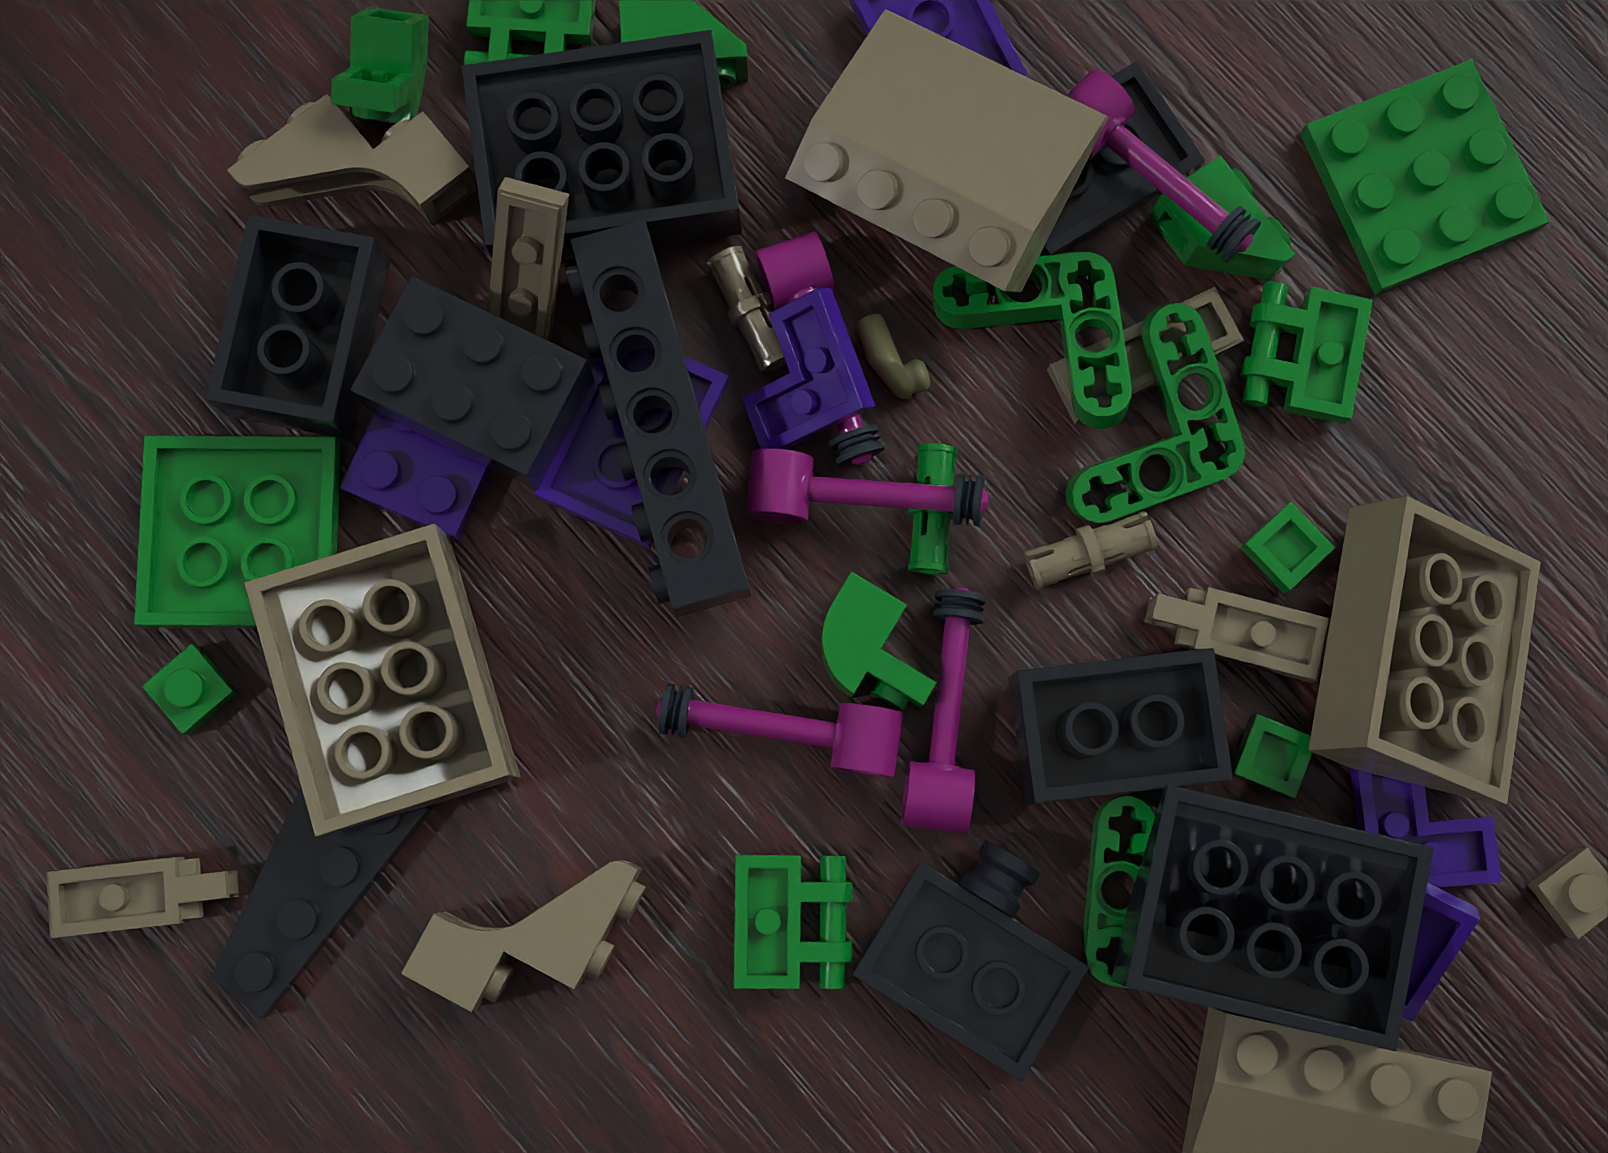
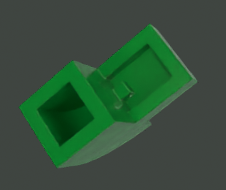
M367 7L352 15L350 67L332 78L331 104L350 107L349 117L397 123L405 119L412 120L416 117L420 107L427 69L429 15Z
M852 571L831 604L824 621L821 652L825 668L836 686L850 698L854 696L865 677L875 683L871 693L888 705L904 712L908 703L920 709L937 682L882 650L883 645L903 614L907 604Z

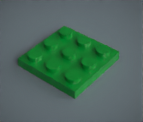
M1472 59L1310 122L1300 132L1302 140L1375 296L1538 231L1550 222Z
M144 436L134 625L142 628H257L245 582L337 554L341 441L336 437Z

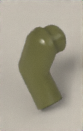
M872 314L858 321L855 329L869 366L895 397L912 399V394L922 393L929 389L930 378L924 362L914 359L906 364H902L882 315Z

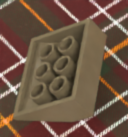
M885 9L813 116L785 178L1003 291L1022 292L1109 117Z
M1409 496L1349 508L1308 751L1355 770L1495 805H1507L1541 562Z
M435 523L244 583L315 837L458 798L521 778L450 537Z
M1208 1007L1182 1153H1477L1482 1139L1492 1072L1455 1060L1397 1048L1395 1052Z

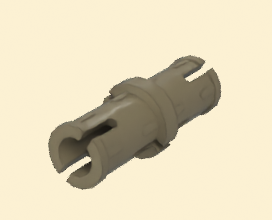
M741 246L730 247L717 253L709 259L710 262H707L706 266L719 286L730 309L726 315L732 327L740 329L753 353L761 374L772 373L783 368L787 363L768 315L774 310L771 294L763 292Z
M1142 511L1136 515L1124 518V520L1092 529L1090 525L1077 528V535L1047 546L1044 545L1033 550L1024 551V558L1036 590H1040L1046 586L1058 583V581L1087 572L1092 577L1105 573V566L1135 555L1138 556L1157 550L1158 542L1151 520H1148L1147 513Z

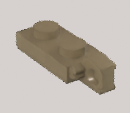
M1207 587L1203 590L1187 589L1184 600L1159 593L1154 598L1150 597L1144 622L1177 631L1174 644L1189 648L1188 651L1214 648L1215 658L1312 683L1318 681L1331 619Z
M172 857L46 872L50 938L189 922L188 919L204 917L203 901L240 897L238 871L201 874L200 858L184 860V857Z

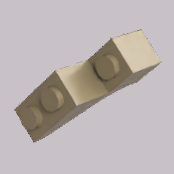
M328 94L324 95L317 102H309L297 108L290 115L284 127L267 140H258L247 146L239 155L238 162L227 169L251 200L262 207L360 190H382L395 194L412 204L431 226L478 190L476 179L469 165L423 111L412 120L405 119L394 124L384 134L382 143L373 149L337 105L331 104V98Z
M626 860L610 862L531 915L509 927H484L466 922L446 911L435 913L401 974L470 1012L482 1007L486 999L493 1003H496L514 971V967L506 964L509 955L572 989L579 987L586 976L596 981L615 947L613 944L605 941L615 920L619 917L628 922L646 889L645 886L636 882L643 868Z

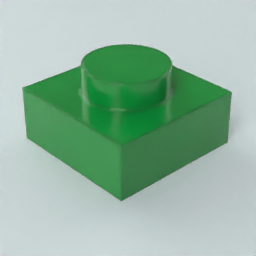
M1289 502L1249 538L1240 549L1284 594L1297 585L1335 547L1292 502Z
M190 644L142 685L143 689L182 734L189 736L240 694L201 647Z
M1259 714L1251 715L1231 767L1233 777L1284 798L1295 799L1312 752L1308 751L1311 736Z

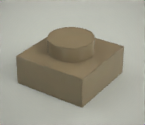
M1576 847L1528 884V887L1568 938H1581L1608 917V873L1588 847Z

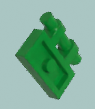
M469 0L467 17L469 34L471 37L490 38L489 52L467 50L464 65L532 56L512 54L513 40L545 42L544 54L567 51V44L591 46L596 0Z
M1275 281L1265 282L1261 301L1253 305L1250 326L1255 329L1251 355L1243 358L1240 379L1245 381L1242 403L1252 407L1267 406L1270 385H1277L1287 388L1283 412L1340 424L1347 423L1352 419L1373 299L1311 287L1304 295L1302 309L1285 306L1288 292L1286 284ZM1281 332L1297 335L1292 362L1275 359Z
M736 855L734 989H800V962H819V988H845V962H852V941H846V902H852V882H846V856H820V882H801V855ZM801 902H820L819 941H800Z

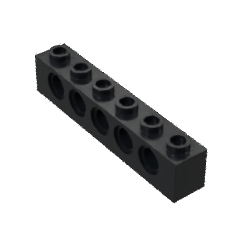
M645 219L571 239L576 261L565 264V269L574 300L587 299L592 321L581 323L591 361L603 358L609 380L598 383V389L608 421L620 418L626 441L616 443L614 446L624 481L637 479L643 502L631 505L641 542L654 540L660 564L650 566L648 569L658 604L671 601L675 615L680 617L751 597L748 580ZM629 290L638 295L635 304L628 310L615 312L605 307L608 297L616 291ZM634 349H647L655 355L653 363L644 371L630 372L621 367L625 355ZM651 408H663L672 414L669 426L659 433H647L638 428V421L641 415ZM676 467L686 471L690 476L689 482L680 493L665 495L655 489V480L663 470ZM685 528L699 529L707 536L705 548L694 557H681L671 550L674 536Z

